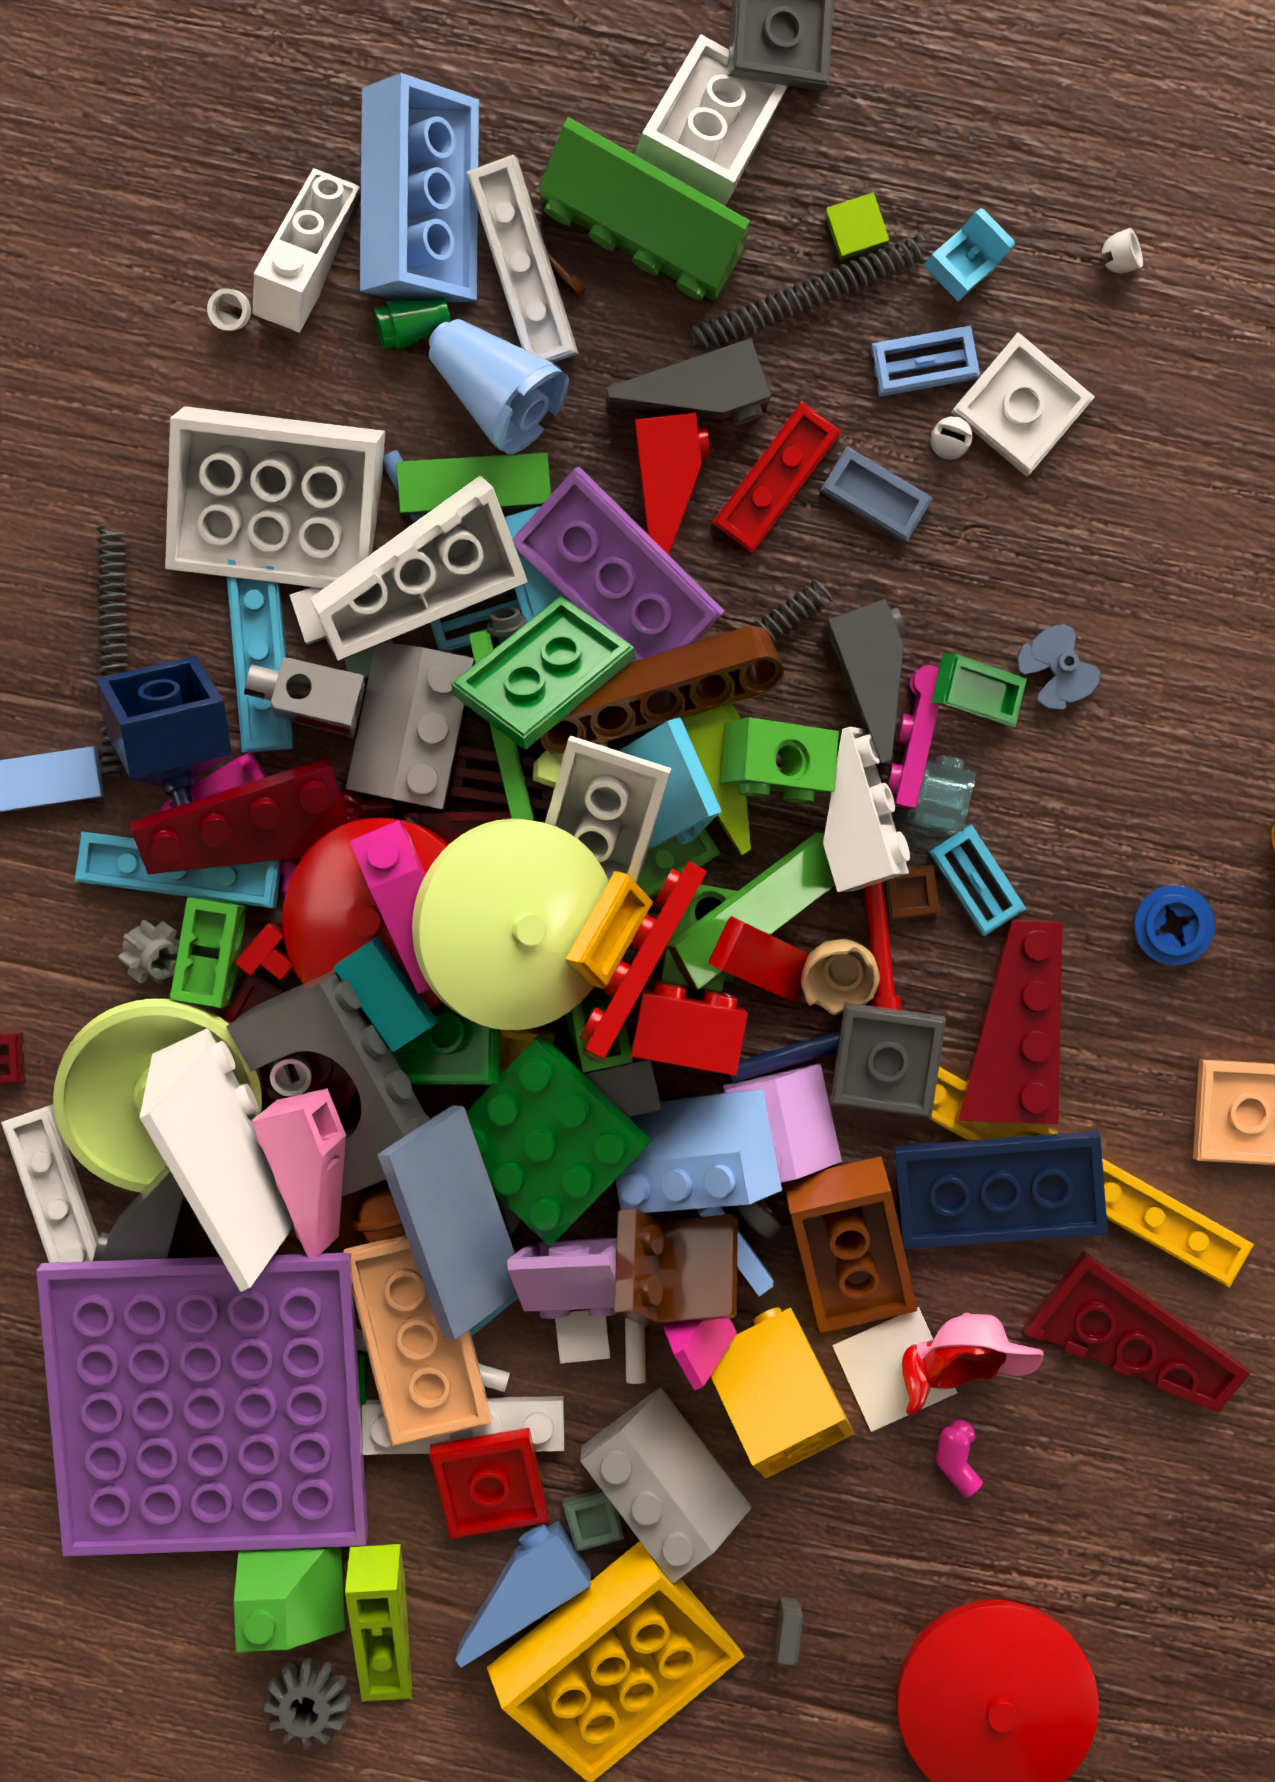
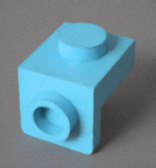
M980 208L970 217L960 231L929 257L923 266L959 302L993 272L1014 247L1015 242L984 209Z

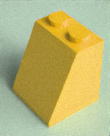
M776 1307L758 1315L753 1320L755 1326L735 1335L710 1375L752 1466L765 1479L855 1434L791 1308L782 1312L780 1307Z

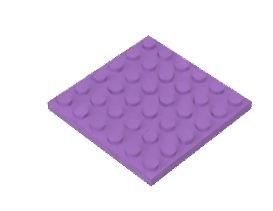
M321 1253L315 1259L307 1258L306 1254L273 1255L253 1285L240 1292L221 1257L40 1264L36 1273L63 1556L367 1545L368 1522L351 1253Z

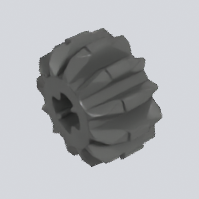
M309 1656L304 1658L301 1670L289 1662L282 1669V1677H272L268 1685V1690L272 1695L266 1697L263 1709L264 1712L273 1714L268 1723L269 1732L283 1728L286 1730L282 1740L284 1746L289 1745L295 1736L301 1738V1745L304 1751L311 1748L314 1737L326 1745L332 1739V1729L342 1730L344 1728L347 1717L343 1712L349 1709L351 1696L341 1692L346 1685L345 1675L329 1678L332 1669L330 1661L325 1662L319 1671L314 1669V1663ZM304 1697L315 1702L312 1703L310 1709L300 1705L303 1703Z

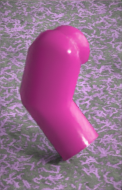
M955 1420L951 1423L950 1427H945L939 1436L936 1462L961 1495L967 1498L978 1491L983 1484L981 1478L967 1463L970 1444L975 1440L976 1434L974 1428L967 1421Z

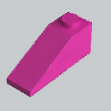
M398 820L353 839L350 843L371 894L412 983L420 995L432 990L419 968L412 937L415 900L426 873L408 831Z

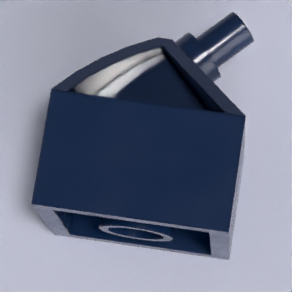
M196 656L96 679L106 734L130 780L163 787L165 795L172 796L175 807L195 801L191 791L196 787L193 778L232 755L224 700Z

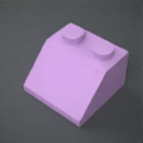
M820 1063L722 1085L724 1093L763 1089L780 1183L799 1179L842 1162Z
M617 1238L557 1240L550 1247L544 1241L530 1242L507 1259L508 1272L524 1312L540 1311V1317L545 1319L569 1316L572 1309H589L590 1316L598 1317L617 1314L614 1312Z

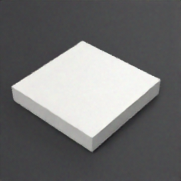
M1018 332L951 413L955 417H960L966 421L975 434L1028 477L1094 399V396Z

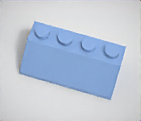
M403 73L362 88L360 292L397 301L434 300L442 297L446 302H472L477 300L478 208L466 172L478 168L479 99Z

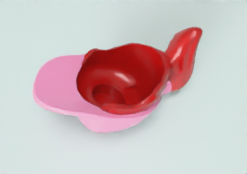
M964 1313L961 1316L952 1318L939 1329L934 1340L911 1345L904 1352L902 1373L909 1398L906 1413L908 1415L916 1414L924 1406L931 1388L952 1389L976 1378L993 1379L997 1376V1373L1013 1376L1031 1374L1041 1365L1044 1353L1040 1349L1009 1342L1002 1323L993 1315Z

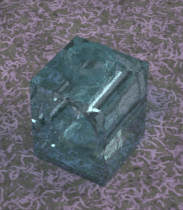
M936 755L934 762L926 761L916 808L910 809L907 822L952 833L963 832L977 772L964 770L965 761L954 757Z

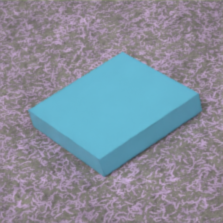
M680 717L666 721L619 750V752L671 768L649 849L673 839L722 812Z

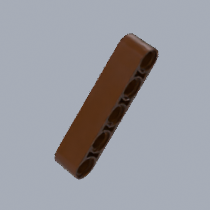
M757 626L737 629L629 663L540 737L543 747L554 754L565 753L570 736L595 744L604 743L662 725L666 721L678 717L682 719L766 693L774 689L781 682L784 676V667L768 631Z

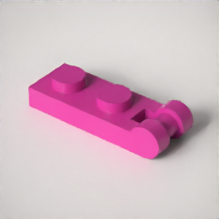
M933 665L921 667L908 680V689L915 698L911 715H902L897 732L896 743L904 745L900 763H891L886 784L892 792L895 807L908 810L916 808L939 709V705L931 703L939 668Z

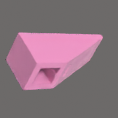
M328 1088L276 1100L252 1120L258 1144L264 1150L275 1177L276 1188L282 1195L293 1221L295 1234L302 1243L307 1258L314 1259L339 1236L346 1133Z

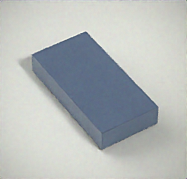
M848 446L820 490V493L903 543L908 541L933 497Z

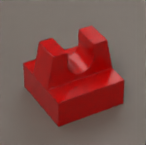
M268 923L235 964L250 976L259 974L263 968H266L278 979H287L294 968L289 960L288 953L281 947L285 943L283 929L276 923Z

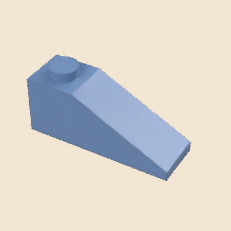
M559 1520L549 1527H546L544 1523L538 1524L520 1537V1545L514 1550L459 1642L455 1660L460 1668L590 1587L591 1570L580 1552L575 1551L573 1541Z

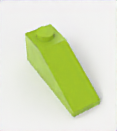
M730 703L682 718L681 720L722 812L716 818L739 855H743L751 850L746 796L739 795V786L720 784L724 723L741 719L733 704Z
M401 1545L350 1547L345 1596L361 1700L364 1702L412 1699L406 1583Z

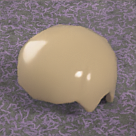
M849 939L824 941L809 953L801 973V987L805 1001L810 1006L817 1004L823 1007L831 1015L842 1013L844 1002L865 1005L874 998L880 981V973L873 954L864 946Z

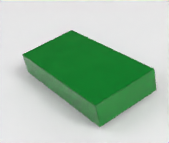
M943 653L931 703L1001 726L1015 728L1027 679L955 653Z

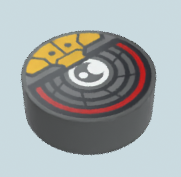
M764 1198L749 1205L736 1206L746 1222L765 1238L772 1239L785 1226L780 1215Z

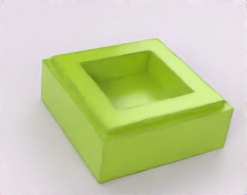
M874 192L826 208L825 217L840 261L888 245L889 237Z

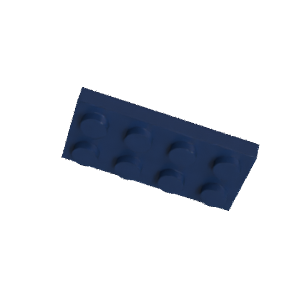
M1099 1131L894 1146L904 1249L1108 1234L1101 1136Z

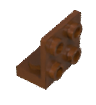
M638 1209L618 1211L614 1312L644 1327L734 1318L737 1313V1217L732 1214H722L660 1222Z

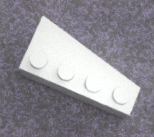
M480 475L315 594L310 600L328 644L337 660H340L525 584L528 581L495 490Z

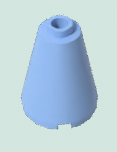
M461 319L453 320L450 323L443 322L430 336L429 359L493 446L501 451L503 450L506 454L513 455L535 441L545 430L538 423L548 411L556 416L562 407L568 393L569 377L558 365Z

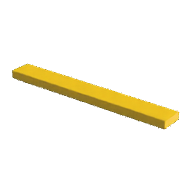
M939 1067L932 1117L929 1118L968 1141L1058 1134L1042 1124L954 1121L967 1082ZM1102 1159L1107 1219L1230 1288L1254 1244Z

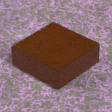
M934 865L908 868V874L884 881L888 921L940 915Z

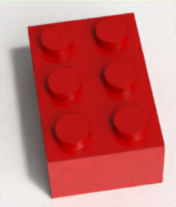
M653 979L652 988L643 987L639 997L631 1040V1057L737 1075L748 1012L740 1004H737L738 999L732 993L703 989L702 997L685 994L686 989H684L683 985L664 982L658 979Z

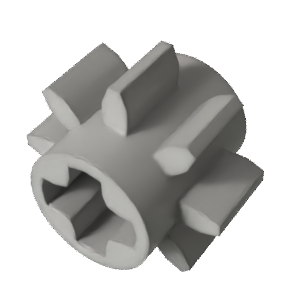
M142 920L140 926L135 927L128 934H124L123 953L118 956V960L129 967L127 974L141 984L148 977L159 985L163 984L164 979L172 976L175 971L180 942L175 938L177 931L163 921L157 927H154L146 920Z

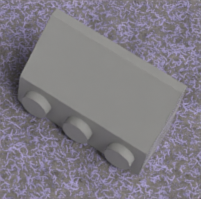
M387 642L375 645L346 789L445 810L466 705L453 696L451 683L475 665L474 658L423 647Z
M662 1386L581 1446L580 1462L672 1584L712 1555L752 1508L751 1504Z

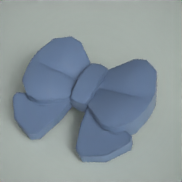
M1064 624L1049 627L1038 634L1031 641L1030 645L1027 643L1022 645L1017 657L1019 673L1025 675L1049 667L1051 673L1055 676L1037 694V702L1047 709L1063 710L1066 708V703L1075 702L1087 697L1100 683V671L1096 666L1080 662L1078 655L1074 652L1076 633L1073 628Z

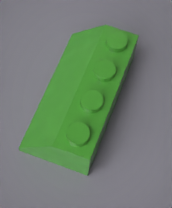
M569 117L567 118L539 187L541 204L545 205L544 211L561 224L570 226L573 221L589 230L588 236L590 239L605 249L613 251L617 246L633 255V263L647 273L657 276L661 271L677 280V288L691 298L702 300L705 296L715 302L745 250L750 220Z

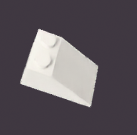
M700 34L644 129L634 155L726 206L788 86L727 76L729 49Z
M570 736L545 823L558 827L580 840L597 858L608 880L616 871L628 874L637 883L654 831L671 768Z

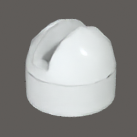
M1131 228L1115 233L1104 243L1102 255L1112 252L1114 259L1105 264L1111 272L1122 274L1143 267L1140 244L1135 232Z
M226 288L216 291L210 297L207 312L209 319L216 327L222 330L235 331L247 324L251 315V307L243 293ZM222 301L242 309L241 317L239 318L232 313L220 310Z
M946 417L936 424L931 433L930 442L932 449L941 458L957 459L969 449L973 437L972 430L968 423L960 417ZM942 428L964 435V442L941 434Z
M295 1052L273 1062L270 1081L272 1087L279 1094L292 1097L304 1093L309 1088L312 1068L304 1055ZM287 1064H294L300 1080L292 1081Z

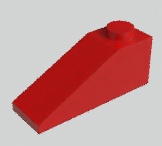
M696 413L635 420V436L646 533L669 556L700 474L701 458L710 457L707 427L698 428Z

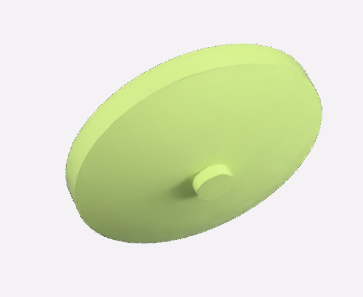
M503 819L488 822L467 831L451 842L439 854L427 871L415 900L412 919V937L416 959L426 982L437 997L459 1015L480 1025L501 1030H524L539 1027L557 1020L575 1008L591 992L594 986H591L565 958L609 882L597 858L580 840L570 833L546 823L527 819Z
M143 999L111 1008L84 1026L70 1042L58 1068L53 1093L54 1114L57 1126L65 1144L78 1161L104 1181L126 1190L142 1193L167 1166L139 1118L152 1054L207 1028L210 1030L216 1043L223 1041L229 1048L235 1062V1069L232 1072L240 1086L243 1084L249 1085L259 1106V1112L256 1114L257 1116L261 1114L262 1081L259 1068L250 1071L226 1028L229 1023L215 1013L188 1002L172 999Z

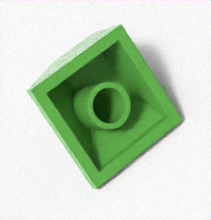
M343 1547L239 1550L234 1592L236 1652L288 1650L344 1631L346 1629Z

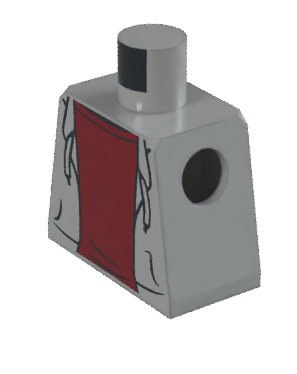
M284 657L279 671L251 665L244 690L245 695L271 701V711L277 718L354 739L366 692L364 675ZM304 686L311 689L309 695L303 699L291 698L293 690L297 687Z

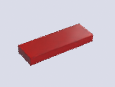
M801 402L714 519L711 526L752 555L841 435L842 431Z
M730 916L708 964L795 1003L802 988L801 973L809 954Z

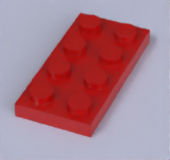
M688 861L682 873L672 868L654 903L663 908L656 919L646 915L629 948L638 952L631 965L623 961L620 962L604 991L605 994L613 997L605 1012L595 1007L579 1036V1039L587 1043L582 1052L583 1055L598 1063L604 1060L705 877L706 870Z

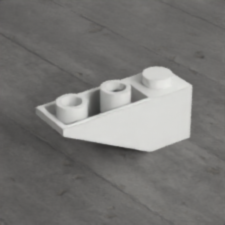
M313 168L254 272L253 315L300 333L320 296L360 193V186Z
M856 727L842 729L836 764L835 792L831 793L823 840L837 892L855 891L909 873L906 861L910 859L909 847L904 835L900 831L896 832L891 815L895 811L894 798L888 785L881 782L876 764L880 763V758L875 749L871 734L867 735L865 729Z

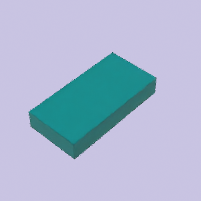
M379 936L333 967L342 981L349 980L362 1004L361 1008L392 1052L421 1035L438 1022Z

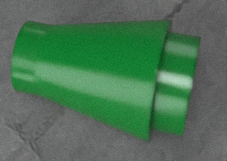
M443 297L434 300L384 301V307L373 309L377 335L384 350L394 347L398 352L430 336L443 322H451L449 310Z

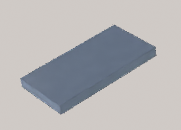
M452 1105L377 1155L443 1338L456 1340L514 1297L517 1292L507 1267V1259L513 1256L515 1252L464 1106Z

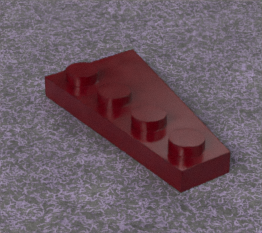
M328 757L129 822L147 874L150 875L302 858L320 838L339 826L349 823L331 764Z
M1019 920L1008 922L991 983L993 987L987 1009L984 1010L979 1027L981 1031L973 1059L970 1060L966 1075L967 1083L954 1121L1059 1124L1062 922Z
M1084 1250L1023 1327L1024 1334L1040 1341L1045 1339L1060 1345L1067 1352L1082 1358L1087 1356L1107 1364L1114 1371L1131 1378L1134 1375L1154 1383L1161 1390L1218 1413L1250 1375L1246 1366Z

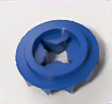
M1180 885L1156 888L1147 897L1139 901V908L1132 920L1136 934L1135 942L1140 945L1149 958L1166 965H1183L1199 958L1211 944L1215 931L1214 915L1206 899L1197 891ZM1166 910L1170 911L1173 917H1192L1179 927L1181 944L1171 933H1155V931L1160 929V926L1166 923Z

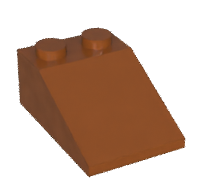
M881 1156L819 1170L799 1179L784 1182L792 1223L820 1333L918 1311L893 1196Z

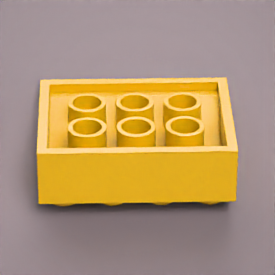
M639 1541L591 1580L590 1587L562 1604L487 1666V1670L502 1710L584 1780L593 1782L744 1658V1655L684 1581L680 1578L672 1584L645 1546Z

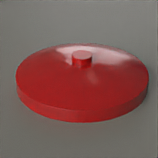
M367 818L352 821L339 826L320 838L306 852L295 868L288 884L283 905L282 924L285 947L294 971L302 984L333 971V967L377 936L382 940L412 983L371 894L350 841L399 820L411 837L425 873H427L435 859L449 844L439 835L421 825L390 818ZM432 990L420 994L431 1011L443 1003Z
M994 1599L971 1602L956 1607L934 1620L921 1632L908 1650L903 1660L896 1686V1713L905 1745L919 1769L932 1782H1064L1079 1767L1086 1756L1094 1738L1098 1721L1099 1701L1095 1677L1085 1654L1076 1640L1059 1622L1045 1612L1032 1606L1009 1600Z

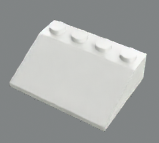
M184 406L170 418L165 569L317 588L327 587L373 553L382 484L385 431ZM228 560H234L236 565H228ZM266 566H272L274 570L266 569Z
M207 1028L152 1054L139 1118L237 1287L242 1292L253 1285L294 1227L284 1199L276 1188L275 1177L264 1150L260 1147L256 1138V1131L252 1120L257 1117L256 1113L259 1112L256 1097L248 1084L240 1086L232 1072L235 1069V1062L229 1048L223 1041L216 1043L210 1030Z

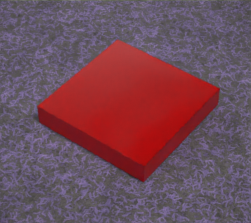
M530 1427L430 1445L429 1456L450 1539L549 1523V1510Z

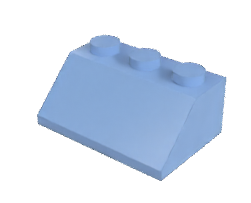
M763 1089L660 1100L662 1110L629 1117L652 1142L615 1179L621 1210L638 1209L644 1213L749 1205L782 1191Z

